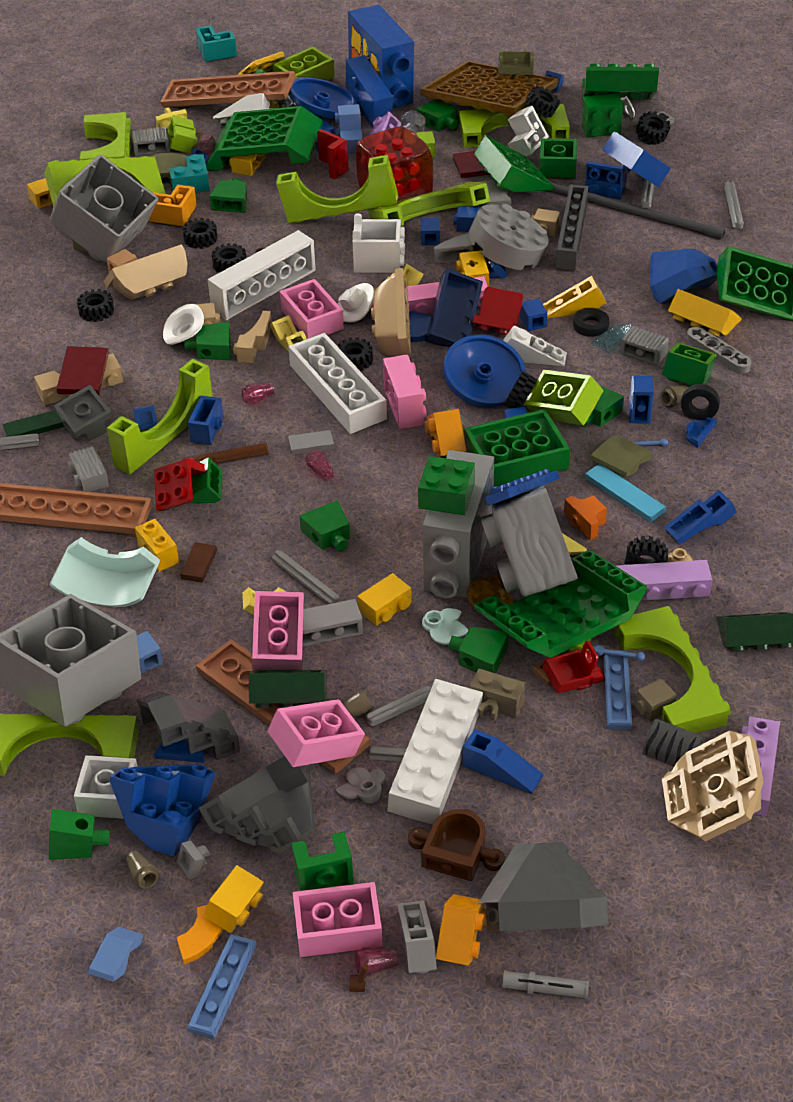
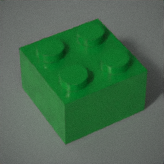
M618 93L583 97L581 127L586 138L612 135L614 131L621 134L623 103Z
M541 138L539 168L541 173L545 177L576 178L577 139Z
M677 342L667 354L662 376L667 377L669 381H681L689 386L705 384L711 377L717 354Z
M428 456L418 486V509L465 515L475 485V463Z

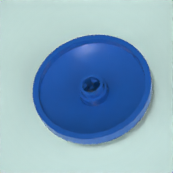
M317 78L295 79L288 93L290 99L296 105L304 107L313 114L328 118H335V113H338V106L357 104L356 98L343 87Z
M471 335L456 341L449 348L443 363V375L451 391L461 400L482 408H495L505 405L504 402L522 371L526 372L522 358L512 346L488 335Z

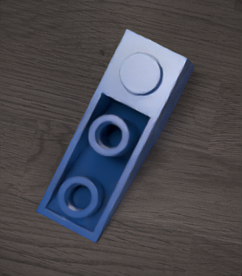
M474 729L463 746L464 767L532 794L543 777L542 772L501 740Z

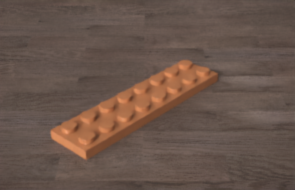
M294 71L174 79L171 80L160 103L162 107L236 103L247 95L263 93L267 100H283L287 98L296 75Z
M0 483V521L136 535L135 527L146 523L152 507L151 498Z
M230 639L196 665L197 673L270 726L277 709L281 707L280 703H270V708H255V704H249V673L253 671L252 653ZM295 703V706L305 705V703ZM366 735L364 736L353 757L319 763L336 775L370 746V738Z

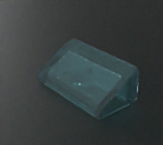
M617 324L592 340L591 343L603 351L611 353L621 346V340L632 327V324Z

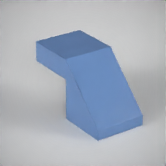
M117 927L107 933L89 967L88 974L112 982L123 976L126 972L129 953L141 945L143 934L122 927Z

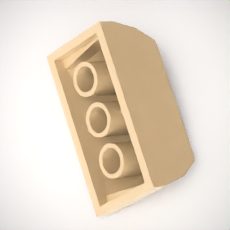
M181 244L114 267L103 282L106 288L113 287L120 295L130 300L143 296H152L162 289L166 291L181 281L187 273L188 263L185 250Z
M396 268L395 275L383 281L374 290V307L371 308L372 320H375V325H372L373 337H376L379 353L390 357L408 354V357L411 358L408 287L403 268Z

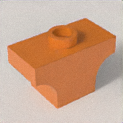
M594 495L585 499H578L573 496L565 498L564 515L570 520L574 528L578 527L590 540L598 537V527L606 523L607 508Z

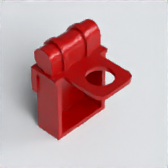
M585 641L581 651L577 649V651L546 658L542 667L557 694L574 689L580 691L591 687L593 683L597 684L604 680L602 670L597 666L598 655L590 641Z

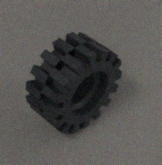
M534 86L528 94L525 103H527V107L533 106L535 112L540 117L543 115L544 118H551L559 107L560 100L557 99L556 95H553L552 91L549 92V89L546 88L545 90L543 86Z
M651 111L643 113L636 127L638 138L642 137L641 141L644 142L646 140V144L652 142V145H656V142L658 144L664 142L671 128V125H669L670 121H666L667 117H662L663 114L661 113L657 115L656 111L653 114Z
M195 218L194 221L189 220V223L184 224L183 237L185 244H188L189 247L193 246L195 249L197 247L203 249V246L208 248L209 244L214 245V242H217V227L214 221H210V219L204 220V218L198 220Z
M227 243V246L222 244L220 245L221 248L217 246L211 253L213 269L216 272L219 271V273L247 258L245 248L234 243L232 246L230 243Z
M91 289V292L85 291V295L80 294V297L77 298L79 316H82L83 320L87 319L90 322L93 319V322H97V319H100V321H103L104 317L108 319L109 315L112 316L113 299L106 290L101 292V289L97 291Z
M351 337L349 341L344 339L342 343H338L337 347L360 371H363L364 367L367 369L369 365H372L373 348L369 341L366 342V339L362 338L360 341L359 337H356L355 340H352Z
M522 371L504 404L510 408L522 407L538 379Z
M641 536L640 540L636 537L634 541H630L629 545H627L625 564L665 563L668 561V548H666L664 542L660 544L661 540L658 538L653 541L651 536H649V539ZM640 556H650L654 559H644Z

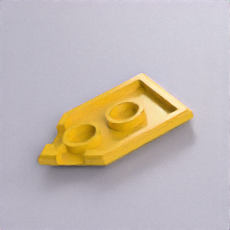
M281 51L255 60L239 72L238 75L255 74L257 68L271 73L273 72V64L283 60L285 53Z

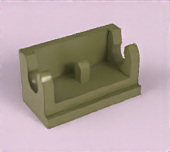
M499 51L498 72L500 75H533V51Z

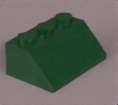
M792 612L716 616L723 646L730 647V651H743L745 646L754 645L756 650L769 649V644H778V648L793 647Z
M253 670L249 673V704H255V708H270V703H280L281 708L295 706V703L312 704L326 701L327 670Z

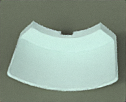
M80 537L68 546L50 582V586L65 596L72 594L89 604L114 608L130 606L143 600L160 563V559L144 547L134 551L119 552L118 555L108 554V550L95 546Z

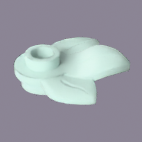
M446 608L440 612L432 610L427 612L422 619L423 628L430 632V636L435 642L442 645H449L452 636L464 637L468 633V629L458 621L461 611L457 609Z

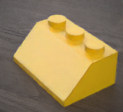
M680 289L677 290L668 309L673 314V319L680 322L688 320L693 327L702 328L703 326L708 328V332L717 337L720 334L726 336L742 320L731 309Z

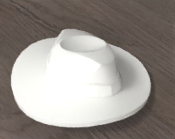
M368 283L355 285L347 289L339 297L338 305L343 310V322L354 323L367 315L374 300V288Z
M186 304L176 309L168 317L164 325V341L168 345H174L182 341L185 342V340L191 337H196L204 323V314L201 308L196 304Z

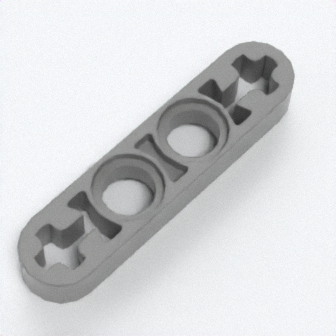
M691 327L688 329L687 341L698 349L717 354V361L737 373L744 374L750 371L752 361L748 356L701 327ZM708 344H712V345H715V347H710V346H707V345H708Z

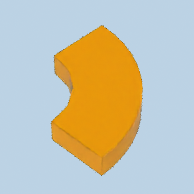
M207 905L197 907V918L194 925L186 933L177 937L184 965L205 955L223 932V928L203 917Z

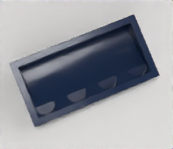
M448 268L444 270L440 278L426 342L451 347L456 341L471 336L474 315H476L483 281Z

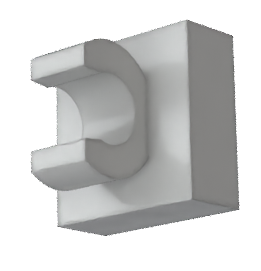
M191 840L181 843L176 862L188 879L192 880L200 875L202 866L207 864L204 857L209 856L210 852L205 846L196 848Z

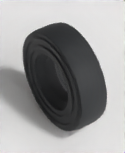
M597 308L581 309L574 315V330L588 337L603 335L609 328V316ZM596 320L599 323L595 325H589L584 323V321Z
M692 385L682 395L681 408L683 413L690 419L706 420V417L713 418L719 410V395L715 389L708 385ZM695 397H704L708 400L709 405L704 409H698L692 404V400Z

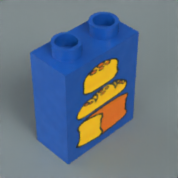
M380 5L348 11L349 59L361 55L367 57L393 95V108L413 103L414 41Z

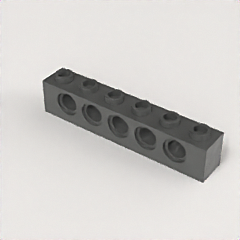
M569 186L557 247L556 269L576 270L587 210L588 186Z

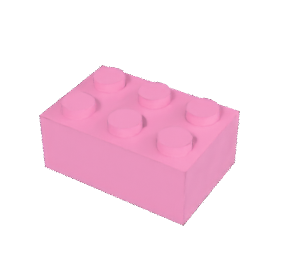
M315 279L279 291L281 311L286 316H290L293 325L299 332L303 330L307 339L322 333L329 335L344 329L343 310Z
M408 354L384 358V391L398 428L404 429L424 425V417L427 416L425 405H423V401H426V392L424 388L421 389V380L419 375H416L414 362H410Z
M255 591L252 670L302 669L304 592Z
M339 699L279 708L267 731L292 767L353 757L365 736L364 731Z
M375 882L293 892L300 957L383 947Z

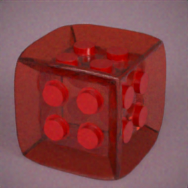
M406 127L390 128L369 135L357 143L356 171L360 189L369 177V158L388 155L398 192L397 201L433 191V159L431 151L426 143Z

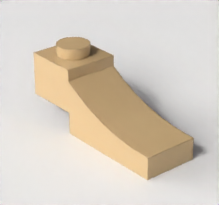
M262 311L254 327L246 334L239 335L238 342L234 343L233 348L234 355H237V362L254 363L257 350L265 351L271 331V311Z

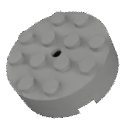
M492 204L481 207L468 232L472 245L475 246L477 242L483 248L482 255L497 264L517 270H523L525 265H531V269L536 267L549 242L547 231L532 219L529 213L513 209L508 204Z

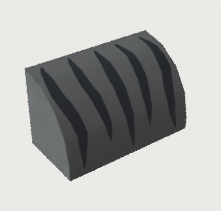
M655 718L646 737L642 754L675 766L686 752L702 745L703 736Z

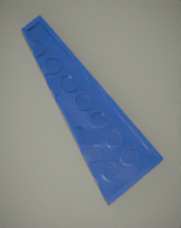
M549 469L492 488V494L485 496V499L489 506L560 478L557 470L549 472Z

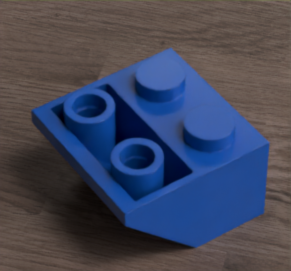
M587 161L585 186H588V192L604 197L621 199L626 188L627 172L624 167Z

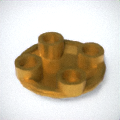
M495 575L490 578L483 577L472 581L467 590V597L473 608L474 604L493 595L507 605L513 603V598L510 592H506L502 579Z

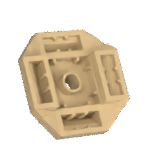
M727 731L686 752L678 760L671 772L668 771L662 778L668 821L675 827L705 842L731 829L735 830L737 826L750 821L752 815L761 809V789L764 783L755 739L748 734Z

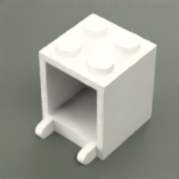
M357 213L354 215V273H394L396 268L404 266L405 227H401V219H362L361 214Z

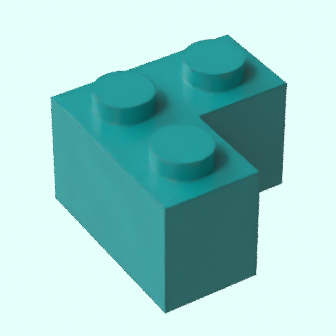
M211 25L195 28L197 47L205 62L237 56L236 38L232 30L215 33Z
M203 154L186 156V167L178 166L169 169L172 191L177 185L195 187V193L210 191Z

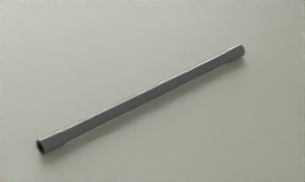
M549 181L554 188L548 191L568 196V186ZM588 192V202L699 232L721 240L725 235L726 230L721 227L702 224L647 208L643 209L637 205Z

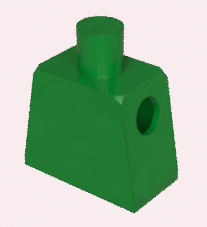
M435 99L416 108L417 123L438 132L447 127L451 130H455L458 127L457 110L450 103H444L440 99Z
M233 178L232 181L221 180L210 194L211 210L245 213L247 205L246 182L241 181L239 178Z
M229 322L203 325L196 334V337L185 340V350L197 349L198 359L230 360L231 336Z
M599 385L604 391L585 425L582 427H585L589 422L601 427L623 411L624 396Z
M338 500L299 515L301 531L320 549L323 550L334 546L337 551H343L347 548V540L350 539V527Z
M471 627L465 639L457 636L451 637L449 650L459 652L460 666L476 673L478 669H482L496 674L509 648V634L505 631Z
M52 809L49 829V860L91 858L93 845L109 846L110 830L94 829L95 817L93 815Z

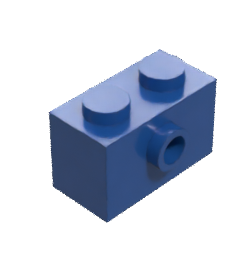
M200 396L188 421L190 442L212 444L217 430H220L222 427L223 410L221 398Z

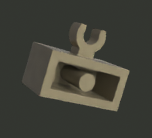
M478 669L470 685V689L483 692L482 703L479 706V716L482 717L486 711H491V720L493 721L497 719L498 713L516 718L525 701V682Z

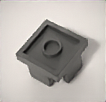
M91 385L54 405L55 411L61 417L65 429L74 440L84 433L88 441L107 432L104 422L113 417L111 410Z

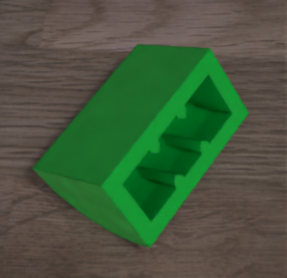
M207 457L200 462L205 464V473L192 477L193 499L191 502L196 504L215 503L221 500L222 469Z

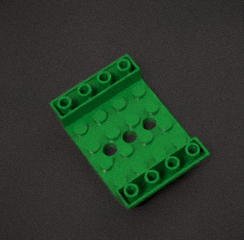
M590 64V67H586V78L582 79V99L586 96L618 93L620 98L627 96L628 99L651 100L657 92L659 67H655V64H644V67H637V64H626V67H619V64H608V67H601V64Z
M302 106L234 112L221 130L206 164L207 171L223 169L227 158L235 155L248 156L251 154L283 153L288 151L291 164L309 162L317 141V131L321 129L323 121Z
M589 550L572 558L578 579L528 595L508 605L493 595L474 604V608L525 647L552 658L630 620L646 593L647 586L592 550Z

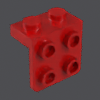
M320 129L317 131L319 160L328 163L329 177L337 179L349 170L347 140Z
M486 287L479 315H474L472 323L478 326L477 329L489 331L492 328L497 329V333L507 335L514 325H518L524 298L523 294Z
M186 458L154 469L156 509L165 511L190 503L193 499L192 477L205 473V464L197 462L193 458Z

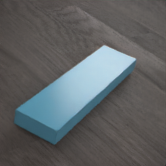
M601 464L585 473L587 481L650 523L666 511V506Z

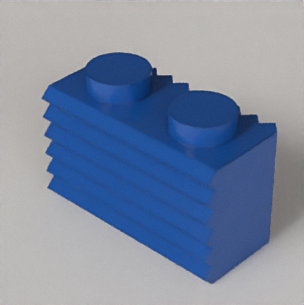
M633 375L631 377L629 397L630 423L649 424L651 422L654 395L652 376Z

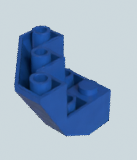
M697 249L653 252L650 265V289L653 292L654 299L659 304H668L673 301L678 289L686 291L689 289L708 288L717 281L716 272L718 264L714 258Z
M201 764L124 767L110 776V784L127 827L150 849L175 856L180 851L181 843L189 840L201 818L202 813L199 807L207 801L215 777V771L207 769L206 766Z

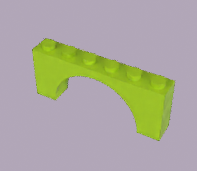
M564 104L559 105L551 118H544L543 115L540 117L537 113L550 139H569L570 125ZM488 109L459 111V128L463 147H479L483 137L488 132L510 125L508 119L511 116H507L502 112L492 113Z
M126 112L84 115L86 139H104L112 142L98 149L81 151L80 160L94 159L98 155L113 159L130 157L131 120L127 118Z
M388 155L369 158V177L366 183L356 193L343 198H327L313 193L301 182L297 172L278 175L276 185L288 223H300L309 219L318 220L326 216L335 217L343 213L352 214L360 210L397 204L398 192Z
M155 157L107 158L152 193L165 194ZM75 159L70 161L54 160L47 163L44 173L53 207L60 190L93 159L78 161Z
M467 182L397 201V204L369 209L368 212L370 219H401L402 226L404 221L420 215L458 206H476L490 202L487 183Z
M191 359L179 369V383L173 403L161 421L151 429L140 432L137 423L123 416L107 427L115 468L131 475L188 427V421L200 396L213 397L208 365Z
M669 606L634 614L630 620L615 626L614 635L622 650L645 649L667 655L683 667L690 679L691 686L686 694L676 702L663 706L661 721L695 734L727 725L728 716L731 713L730 706L727 701L722 699L718 685L713 683L707 666L703 665L700 660L698 650L692 647L688 633L683 631L678 616L673 614Z
M0 713V776H5L9 765L20 752L37 742L50 738H74L92 745L102 757L134 759L139 735L137 717L129 715H85L81 721L64 727L47 715Z

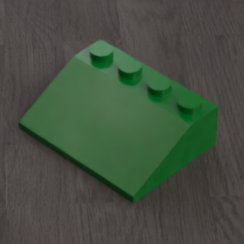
M488 136L484 137L474 153L478 158V163L485 167L484 170L491 174L490 178L498 182L497 186L504 191L507 189L513 192L548 191L554 188L527 156Z
M728 246L718 258L716 275L720 301L793 321V265Z
M546 409L464 428L473 454L494 457V487L549 469V472L569 469L570 448Z

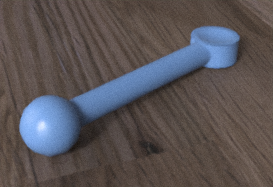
M663 438L660 441H638L633 443L639 446L661 445L665 447L668 445V440Z
M597 645L594 649L598 656L610 654L636 658L638 661L645 659V654L642 652L636 654L604 649L601 645Z

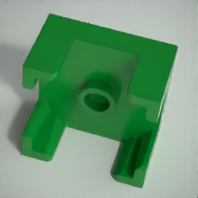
M344 831L332 834L336 852L310 858L305 841L291 843L297 867L294 868V873L299 891L354 885L352 855Z

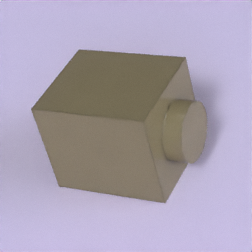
M661 678L637 690L635 707L640 715H645L649 721H652L662 716L663 706L676 702V693Z

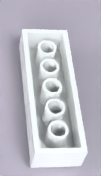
M298 230L209 278L210 303H214L215 313H219L220 317L228 320L316 271L314 240Z
M325 333L288 346L290 366L350 434L387 420L386 399Z
M435 679L390 789L387 812L434 824L435 820L442 814L463 758V746L472 734L479 716V706L482 703L483 692Z

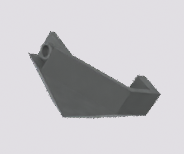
M161 691L136 699L143 724L152 721L156 722L163 747L186 739L190 754L212 746L216 760L240 752L238 735L225 710Z
M285 756L199 807L212 831L235 836L237 840L254 846L258 844L270 848V851L277 854L292 847L291 843L303 841L315 832L310 771L305 773L302 766L292 767Z
M563 842L516 844L478 903H486L487 930L567 929L609 925L607 896L601 889H597L590 881L591 876L579 861L575 862L568 854L569 849Z

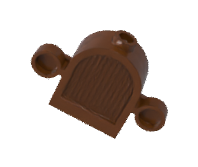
M454 809L441 814L435 820L430 832L422 827H416L408 833L409 845L414 849H422L421 867L472 882L480 861H483L484 866L490 871H498L505 862V855L501 850L485 848V825L481 818L469 809Z

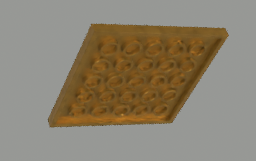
M466 61L420 89V96H425L429 100L440 99L444 103L454 102L458 103L459 106L468 105L473 106L474 109H488L492 113L502 112L507 116H512L519 110L527 107L525 100L534 86H543L545 90L547 88L550 92L558 86L559 78L538 74L500 75L498 66Z

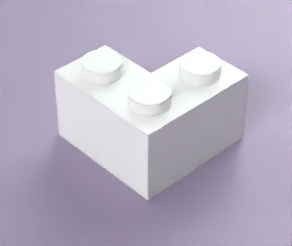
M533 106L519 110L508 119L511 128L516 134L508 143V146L525 156L532 154L541 145V138L547 139L549 137Z

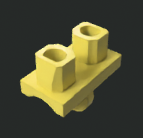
M169 107L165 108V114L156 116V129L161 127L168 129L173 115L187 119L186 110L171 112Z

